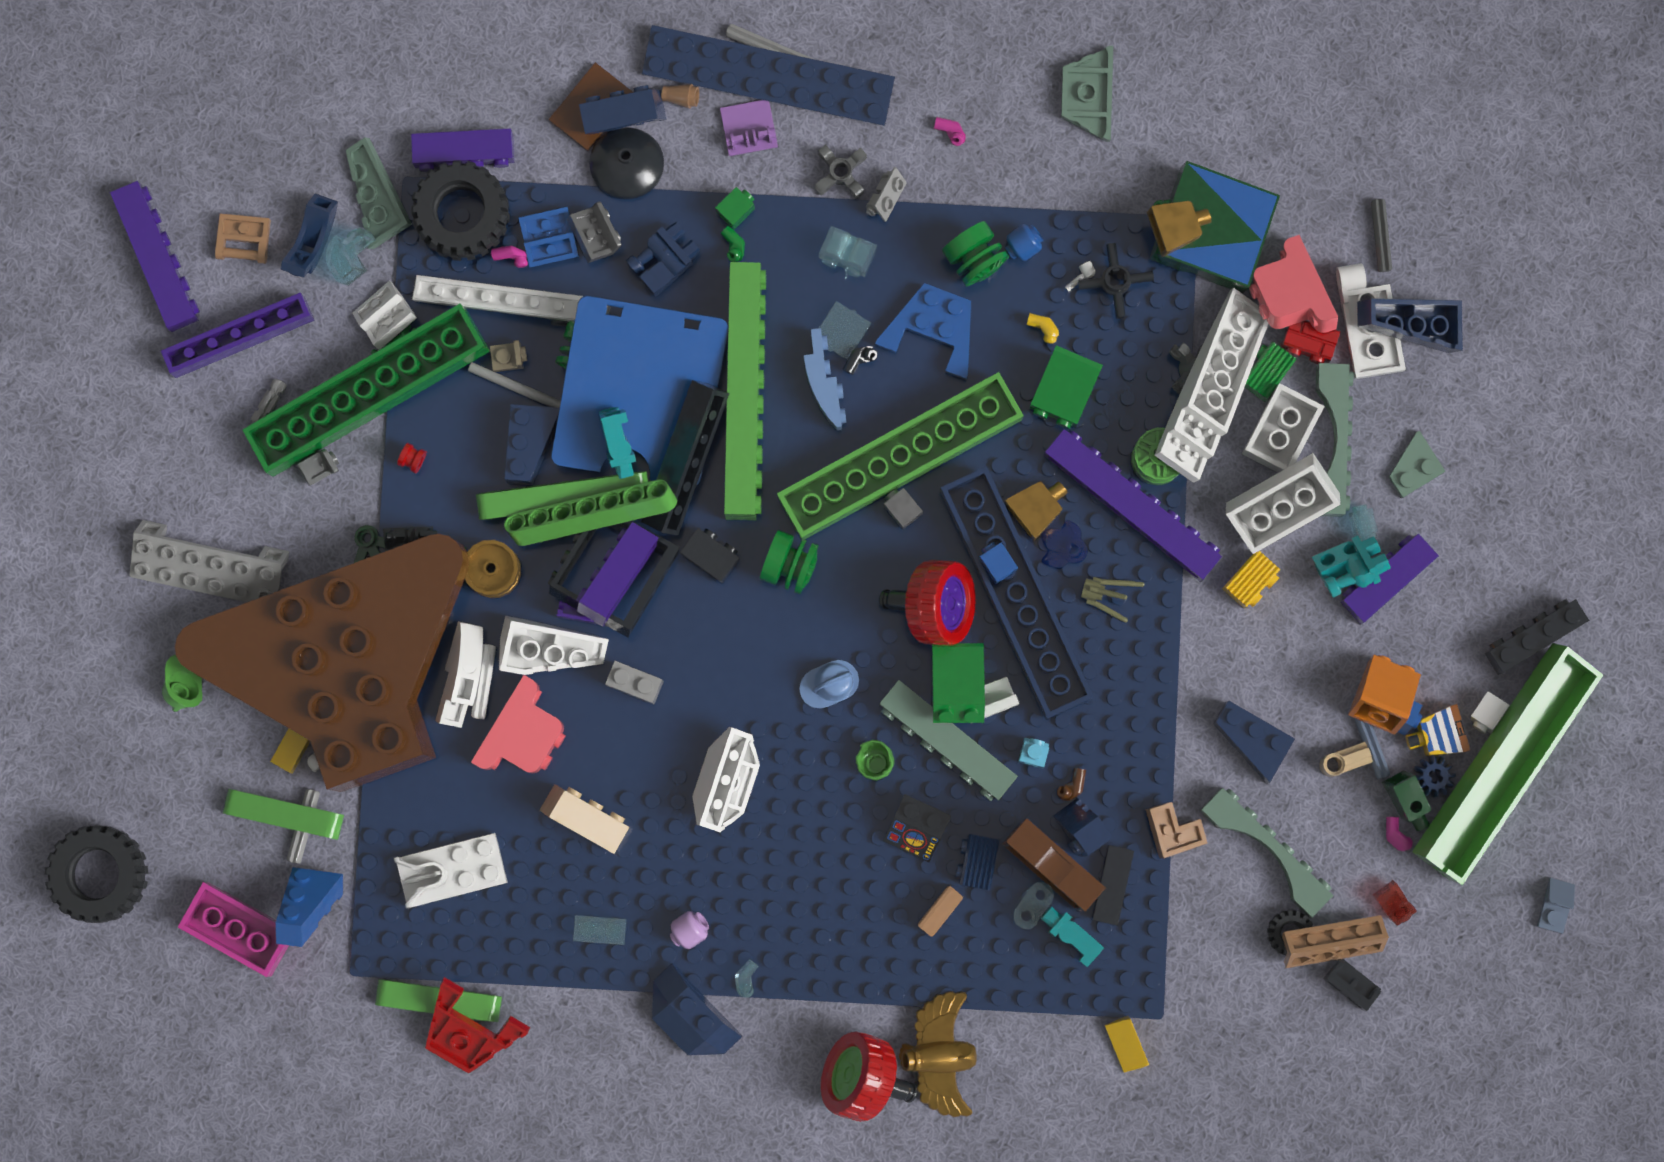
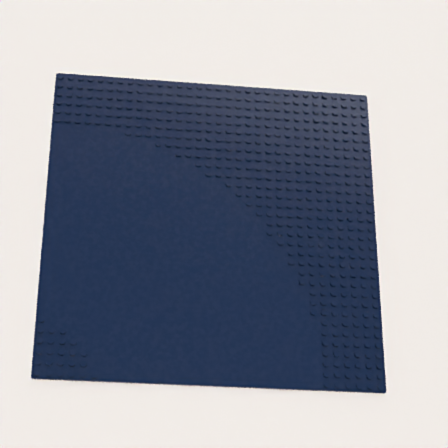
M407 176L403 178L401 203L412 225L399 233L395 287L417 317L409 324L411 325L409 333L413 328L422 326L454 307L412 300L416 275L577 296L589 295L718 317L726 321L729 332L731 261L727 258L729 242L721 235V232L728 224L715 210V207L729 193L652 189L647 194L638 198L619 199L606 194L598 186L499 181L509 203L508 212L510 219L509 223H506L507 231L505 235L500 236L498 239L500 243L495 248L514 246L526 251L519 217L565 206H568L569 214L571 215L589 209L599 201L609 212L613 228L619 233L621 239V247L613 255L590 263L587 262L575 237L579 257L535 267H529L528 262L526 267L518 268L514 265V259L508 258L494 261L491 255L493 246L488 249L489 253L484 256L478 254L475 255L473 260L461 258V261L453 260L449 256L444 258L438 252L432 251L416 230L411 214V206L414 204L412 200L413 193L418 191L417 184L421 179L425 180L427 177ZM471 190L453 191L446 195L439 204L437 210L439 222L445 229L451 232L468 231L480 222L484 214V205L478 194ZM751 194L754 198L755 210L734 231L745 241L744 257L739 262L761 263V270H766V290H761V295H765L766 315H761V320H765V339H760V345H764L765 364H760V370H764V389H759V395H763L764 413L759 414V420H763V439H758V445H762L763 461L762 464H758L757 471L762 472V489H757V496H761L762 499L761 514H756V520H726L725 518L726 402L703 466L701 480L696 485L679 535L661 533L642 523V518L632 520L680 548L678 556L629 638L608 626L557 618L560 600L549 594L550 585L547 583L553 571L558 572L563 565L560 563V560L565 551H571L574 547L573 539L576 534L519 546L504 528V523L509 516L479 520L476 494L618 475L615 467L611 468L607 458L600 472L559 466L553 462L551 457L553 436L533 485L507 483L505 481L510 405L549 406L469 372L468 369L471 363L387 411L379 536L384 538L383 528L433 526V530H437V534L447 535L457 540L466 547L467 552L473 545L483 540H496L505 543L517 555L521 564V577L514 590L501 598H487L479 595L464 579L417 698L436 758L362 785L350 974L352 976L442 981L445 977L452 982L653 992V980L673 963L703 995L924 1007L925 1003L932 1001L937 994L943 995L949 991L954 993L962 991L967 994V998L960 1009L1121 1018L1129 1016L1130 1018L1158 1020L1163 1018L1171 856L1159 858L1146 809L1166 802H1172L1173 804L1183 568L1044 456L1046 450L1064 429L1068 432L1072 430L1082 438V444L1087 448L1092 446L1102 454L1100 458L1107 464L1112 462L1118 466L1123 477L1127 480L1129 477L1134 479L1141 486L1139 490L1146 495L1150 493L1161 502L1159 506L1165 511L1170 509L1181 518L1179 522L1185 526L1187 478L1179 474L1174 480L1164 485H1150L1142 481L1134 473L1131 465V453L1139 438L1148 430L1157 427L1166 428L1180 394L1172 386L1181 377L1179 373L1180 361L1173 358L1169 351L1173 345L1176 344L1179 347L1181 343H1185L1191 353L1193 349L1196 274L1182 272L1149 259L1156 239L1147 214L896 202L887 221L884 222L879 214L870 216L866 213V205L870 200ZM986 221L994 233V237L987 245L991 246L1000 243L1002 248L996 254L1006 251L1009 255L1005 248L1008 246L1007 235L1022 224L1034 225L1044 239L1041 242V251L1027 261H1022L1018 257L1013 259L1009 255L1008 260L994 274L970 286L965 287L962 279L967 274L957 275V270L964 263L959 262L951 265L942 252V249L959 234L977 223ZM677 222L685 231V234L676 243L682 248L692 240L699 247L700 252L692 260L693 265L686 269L661 294L655 297L639 276L646 270H650L658 261L652 258L643 265L645 270L637 276L625 260L632 255L637 258L648 246V239L659 228L663 226L666 229L671 224ZM1108 243H1116L1119 265L1125 267L1130 274L1151 271L1154 273V281L1131 284L1128 291L1123 294L1126 317L1116 319L1113 296L1107 294L1102 287L1079 290L1077 284L1070 291L1065 288L1066 285L1082 274L1079 266L1089 261L1095 269V275L1092 278L1102 277L1103 272L1109 267L1106 247ZM1117 274L1112 275L1110 280L1112 286L1115 287V285L1123 284V279H1117ZM924 283L971 301L967 380L945 372L954 350L953 347L909 330H905L896 353L875 346L876 340ZM610 306L609 314L621 316L623 308ZM466 308L489 350L490 346L514 343L515 340H519L521 346L526 347L527 361H523L524 369L496 373L561 401L566 369L557 365L555 360L557 356H566L559 351L560 346H570L571 344L563 338L566 326H554L551 324V319ZM1029 313L1052 319L1059 330V336L1055 343L1049 344L1043 340L1044 333L1041 328L1027 325ZM684 319V327L698 329L700 321ZM821 328L822 335H827L828 350H823L824 360L829 359L831 374L826 375V378L836 377L837 384L842 383L843 398L839 399L840 408H845L846 423H841L842 430L837 431L829 423L820 410L809 386L804 355L813 354L811 329ZM728 333L718 388L727 392ZM1056 345L1103 365L1076 428L1072 426L1070 429L1061 427L1056 424V419L1049 416L1047 419L1040 418L1033 414L1034 410L1030 409L1031 402ZM864 346H871L876 349L878 353L876 360L859 364L854 375L842 370L852 350ZM491 351L474 360L473 363L493 371ZM1000 373L1023 414L1022 421L898 488V491L904 488L921 508L923 513L920 517L902 530L884 508V503L887 502L885 499L887 495L805 539L807 542L804 552L808 553L812 543L819 546L813 574L800 595L794 593L797 581H792L789 590L784 589L786 580L784 576L780 577L776 585L760 580L765 559L778 530L794 535L793 548L797 549L801 542L798 533L777 497V493L992 375ZM407 443L412 444L417 450L423 449L427 451L425 460L416 474L411 472L410 468L406 466L400 467L397 465L398 458ZM633 450L636 462L631 463L633 472L646 471L648 482L652 481L649 480L650 471L646 459L639 452ZM986 466L1003 502L1040 481L1047 489L1059 481L1068 492L1057 501L1062 507L1060 514L1034 541L1006 507L1094 696L1091 700L1047 720L1041 711L940 493L942 486ZM610 526L598 528L562 587L576 595H579L584 587L588 589L592 583L590 578L597 567L601 569L605 564L603 559L610 547L615 549L619 543L616 539L620 532ZM698 528L702 531L707 528L718 536L716 539L718 543L723 546L728 543L738 551L736 555L740 558V561L723 584L687 560L680 553ZM378 546L380 553L385 552V548ZM655 551L652 552L612 614L624 621L662 555ZM925 561H956L968 569L975 587V613L968 634L959 643H983L984 684L987 685L1007 677L1014 695L1016 694L1019 705L985 718L984 723H953L1018 776L998 801L994 798L992 801H989L979 792L982 789L975 782L972 785L968 784L959 776L962 773L955 766L952 769L947 767L940 761L942 756L934 750L930 753L920 744L922 739L916 734L912 737L900 728L902 726L900 721L896 718L891 721L880 712L883 709L879 705L898 680L932 706V645L921 643L912 635L908 627L905 611L892 610L890 608L886 610L879 604V596L883 590H907L914 570ZM488 566L487 570L490 573H493L496 569V566ZM1093 577L1109 580L1144 582L1143 587L1104 585L1106 590L1127 595L1126 600L1103 595L1102 600L1096 599V601L1128 619L1126 623L1093 605L1086 604L1087 599L1081 598L1086 578L1093 580ZM505 616L609 639L603 664L556 669V671L549 672L541 671L525 675L535 681L539 686V690L542 691L535 705L559 719L564 726L562 734L566 735L558 749L554 747L549 756L553 758L546 770L541 769L537 773H528L502 758L495 770H484L471 763L523 677V674L499 670L500 638ZM458 621L483 627V644L496 647L485 719L473 718L471 715L473 706L468 705L462 728L440 724L435 721L449 674L445 667ZM836 660L846 661L853 665L858 672L859 683L857 690L852 696L821 709L811 707L804 702L799 688L801 680L806 673ZM614 661L664 681L654 705L605 685ZM731 727L753 736V744L760 766L744 814L726 826L724 830L718 832L697 825L692 796L708 748ZM1024 738H1033L1049 744V751L1043 769L1018 762ZM870 740L884 742L892 750L894 757V766L890 774L877 781L867 779L859 773L855 759L860 751V745ZM1074 768L1086 770L1083 792L1070 801L1061 800L1057 796L1059 786L1072 781ZM554 784L564 790H567L568 787L582 794L580 799L587 803L590 799L604 806L601 811L608 815L613 811L625 818L623 824L627 825L629 829L614 854L539 811ZM905 794L951 815L930 862H926L883 841ZM1077 798L1082 804L1084 803L1087 806V811L1091 809L1101 819L1114 837L1085 857H1082L1080 854L1075 855L1068 845L1071 840L1053 816ZM1026 818L1099 882H1101L1109 845L1134 851L1118 926L1092 920L1096 900L1085 912H1078L1002 845L1004 840L1021 821ZM496 833L508 883L412 908L405 907L406 899L398 866L394 858ZM969 834L999 840L990 890L959 885L960 879H955L958 864H963L965 854L960 853L963 838L968 839ZM951 886L963 899L935 935L929 936L918 927V923L946 887ZM1049 907H1053L1061 915L1063 912H1067L1072 917L1070 921L1077 923L1104 947L1088 967H1085L1078 961L1082 954L1069 943L1059 941L1060 939L1057 935L1052 937L1047 932L1050 927L1040 917ZM687 911L701 913L709 925L706 939L691 949H686L681 945L679 947L676 946L670 937L672 933L671 923Z

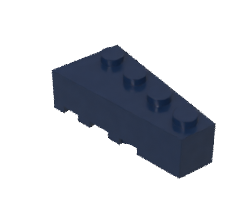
M1367 299L1357 301V325L1360 328L1446 353L1463 351L1462 300Z

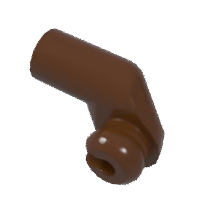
M1074 768L1072 781L1059 786L1057 789V796L1061 800L1070 801L1083 792L1086 770Z

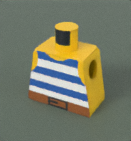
M1457 704L1421 719L1417 726L1418 732L1405 735L1409 750L1423 746L1425 756L1470 751Z

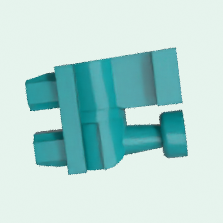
M612 407L599 411L606 447L609 451L606 455L611 468L615 467L619 479L633 476L631 463L636 462V458L623 433L622 423L628 422L625 410H619V407Z
M1357 535L1351 538L1352 541L1344 542L1312 557L1316 570L1332 598L1341 594V588L1352 584L1362 588L1367 587L1372 582L1375 585L1381 582L1379 574L1391 569L1384 553L1371 559L1370 556L1381 552L1374 536L1361 541Z
M1049 907L1040 917L1050 927L1047 932L1052 937L1057 935L1060 939L1059 941L1069 943L1082 954L1078 961L1085 967H1088L1104 947L1077 923L1070 921L1072 917L1067 912H1063L1061 915L1053 907Z

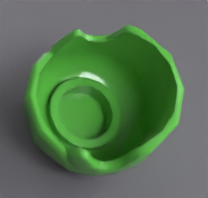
M870 740L860 745V751L855 758L859 773L867 779L876 781L888 776L894 766L892 750L884 742Z

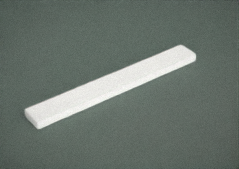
M416 275L412 300L448 306H456L461 303L465 308L575 321L577 304L583 296ZM607 306L606 314H609L610 306Z

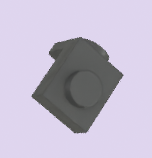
M321 449L296 464L308 486L339 471L336 466L339 464L336 456L332 451L328 452L327 449Z

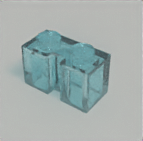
M831 226L819 252V258L823 259L822 263L829 267L836 268V266L845 268V272L853 277L859 278L860 275L866 277L877 251V245L862 238L851 236L849 233Z

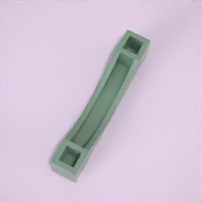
M1319 363L1316 366L1315 392L1323 401L1330 415L1334 434L1333 454L1326 473L1340 493V505L1321 516L1343 517L1346 511L1350 510V496H1346V486H1350L1351 471H1347V461H1351L1352 454L1351 446H1347L1348 436L1352 435V421H1348V411H1352L1353 397L1349 396V386H1353L1354 374L1353 371H1349L1350 364Z
M1219 789L1199 811L1217 828L1246 834L1266 847L1277 859L1285 873L1291 900L1309 918H1312L1334 896L1329 892L1332 889L1331 886L1322 878L1317 880L1311 874L1313 869L1304 860L1299 862L1292 856L1295 853L1294 850L1285 842L1280 844L1274 838L1276 833L1268 825L1262 826L1255 820L1258 817L1257 814L1248 806L1244 809L1237 802L1240 798L1231 789Z

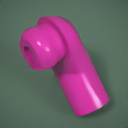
M936 117L934 129L945 131L954 146H960L965 142L966 136L959 122Z
M504 246L491 250L494 261L510 258L515 260L514 265L518 268H524L528 265L526 251L519 248Z
M1386 817L1387 841L1399 851L1410 850L1413 846V841L1410 837H1406L1399 831V817Z

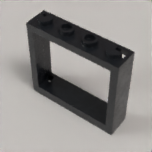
M633 521L611 525L610 527L621 532L623 528L628 529ZM644 527L642 528L658 537L654 551L662 555V558L624 621L611 614L605 623L606 626L629 638L678 556L680 548ZM597 529L575 535L573 539L574 547L571 551H565L560 560V563L563 565L558 572L553 571L547 583L550 585L549 594L575 609H578L579 602L576 601L578 595L562 587Z

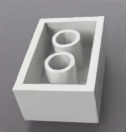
M1279 383L1242 454L1278 473L1295 464L1325 406Z

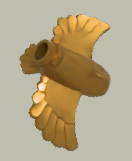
M949 991L943 995L937 994L932 1001L926 1002L923 1009H919L916 1012L917 1022L914 1027L917 1031L915 1036L917 1045L912 1046L904 1043L899 1053L900 1064L903 1066V1070L918 1071L919 1075L917 1078L920 1083L917 1089L921 1093L920 1101L928 1104L930 1109L937 1110L943 1116H970L973 1113L962 1099L956 1083V1072L969 1070L977 1062L976 1048L973 1044L954 1040L955 1020L959 1009L967 998V994L962 991L956 993Z

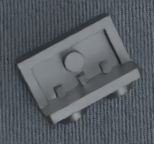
M601 201L596 202L591 208L571 214L567 218L588 263L613 255L621 247L620 235L614 230L609 212L603 207Z

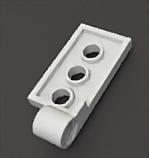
M1362 263L1336 267V280L1354 378L1360 379L1405 371L1400 339L1377 332H1369L1357 325V301H1360L1361 296L1369 295L1372 299H1393L1390 284L1366 288V274ZM1371 344H1379L1382 347L1381 356L1375 357L1370 354L1369 347Z

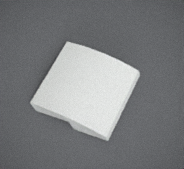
M388 281L352 312L359 326L366 331L372 344L378 350L417 318L391 281Z

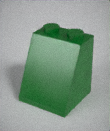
M1056 345L1031 402L1030 409L1034 410L1033 414L1043 419H1047L1048 416L1056 419V424L1066 429H1070L1071 426L1076 428L1103 365Z
M983 643L932 644L933 723H984Z

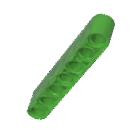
M633 472V476L619 479L618 475L479 493L476 494L479 520L507 517L527 510L648 482L647 472Z
M654 480L515 513L506 519L504 528L517 545L525 546L666 513L676 506L677 498L666 481Z

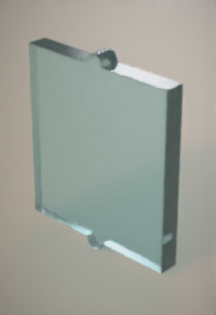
M836 301L820 326L822 335H827L828 351H834L847 360L852 350L857 347L868 330L871 322L856 314V310H850Z

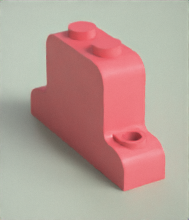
M1300 235L1288 238L1284 243V250L1279 252L1281 260L1257 268L1254 272L1253 284L1249 287L1253 299H1257L1260 304L1259 312L1262 319H1267L1269 325L1275 329H1282L1305 320H1309L1311 325L1321 333L1337 329L1338 315Z
M523 675L471 763L484 770H495L502 758L528 773H537L541 769L546 770L553 758L549 756L554 747L557 749L560 747L566 735L562 734L564 726L559 719L535 705L542 693L535 681Z

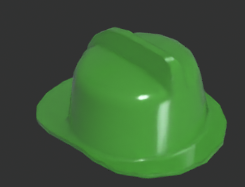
M176 655L171 656L165 665V682L162 687L163 699L172 707L174 712L187 707L198 706L202 701L203 695L202 678L181 665Z

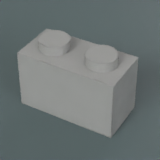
M614 661L605 685L654 705L664 681Z

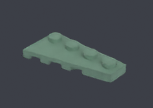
M364 137L346 149L352 180L355 181L358 191L356 197L358 204H361L363 227L367 230L368 249H375L412 225L370 138Z

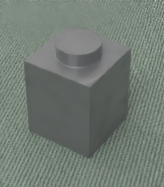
M904 488L900 491L895 489L885 497L887 502L884 503V508L902 530L923 513Z

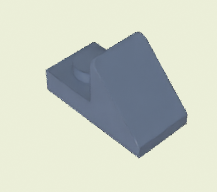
M1549 878L1537 927L1563 934L1569 909H1574L1575 884Z

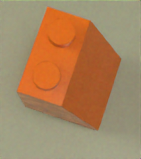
M1373 655L1366 665L1348 715L1395 735L1409 718L1421 674L1415 672L1410 666H1400L1391 662L1386 656Z

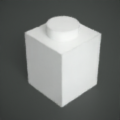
M1487 692L1471 715V721L1474 722L1472 726L1484 734L1487 731L1492 733L1510 705L1492 693Z

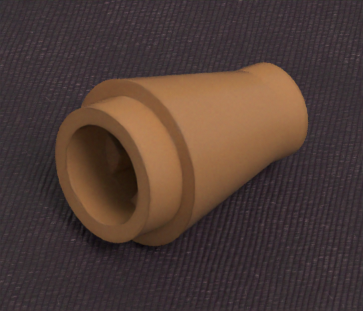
M693 84L663 86L661 98L662 101H668L689 109L697 107L700 94L699 87H694Z

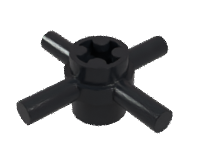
M1108 243L1106 247L1109 267L1103 272L1101 278L1078 280L1079 290L1102 287L1107 294L1113 296L1116 319L1126 317L1123 294L1128 291L1131 284L1154 281V273L1151 271L1130 274L1125 267L1119 265L1116 243ZM1117 274V279H1123V284L1115 285V287L1110 284L1112 275Z

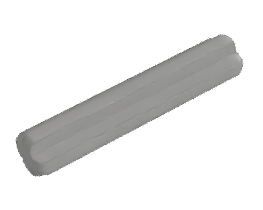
M307 789L302 805L316 808L320 793ZM294 831L287 856L289 862L297 864L301 862L309 833Z

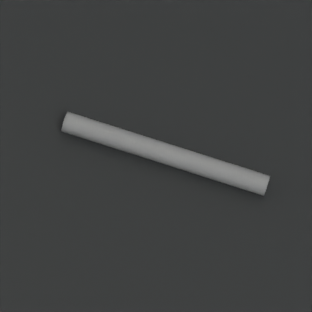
M473 362L469 366L468 371L546 406L560 407V400Z

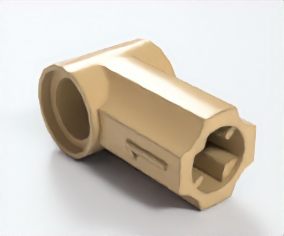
M1362 742L1324 756L1320 760L1319 767L1325 776L1334 777L1372 763V755L1366 743ZM1330 758L1338 762L1336 772H1331L1327 768V761Z

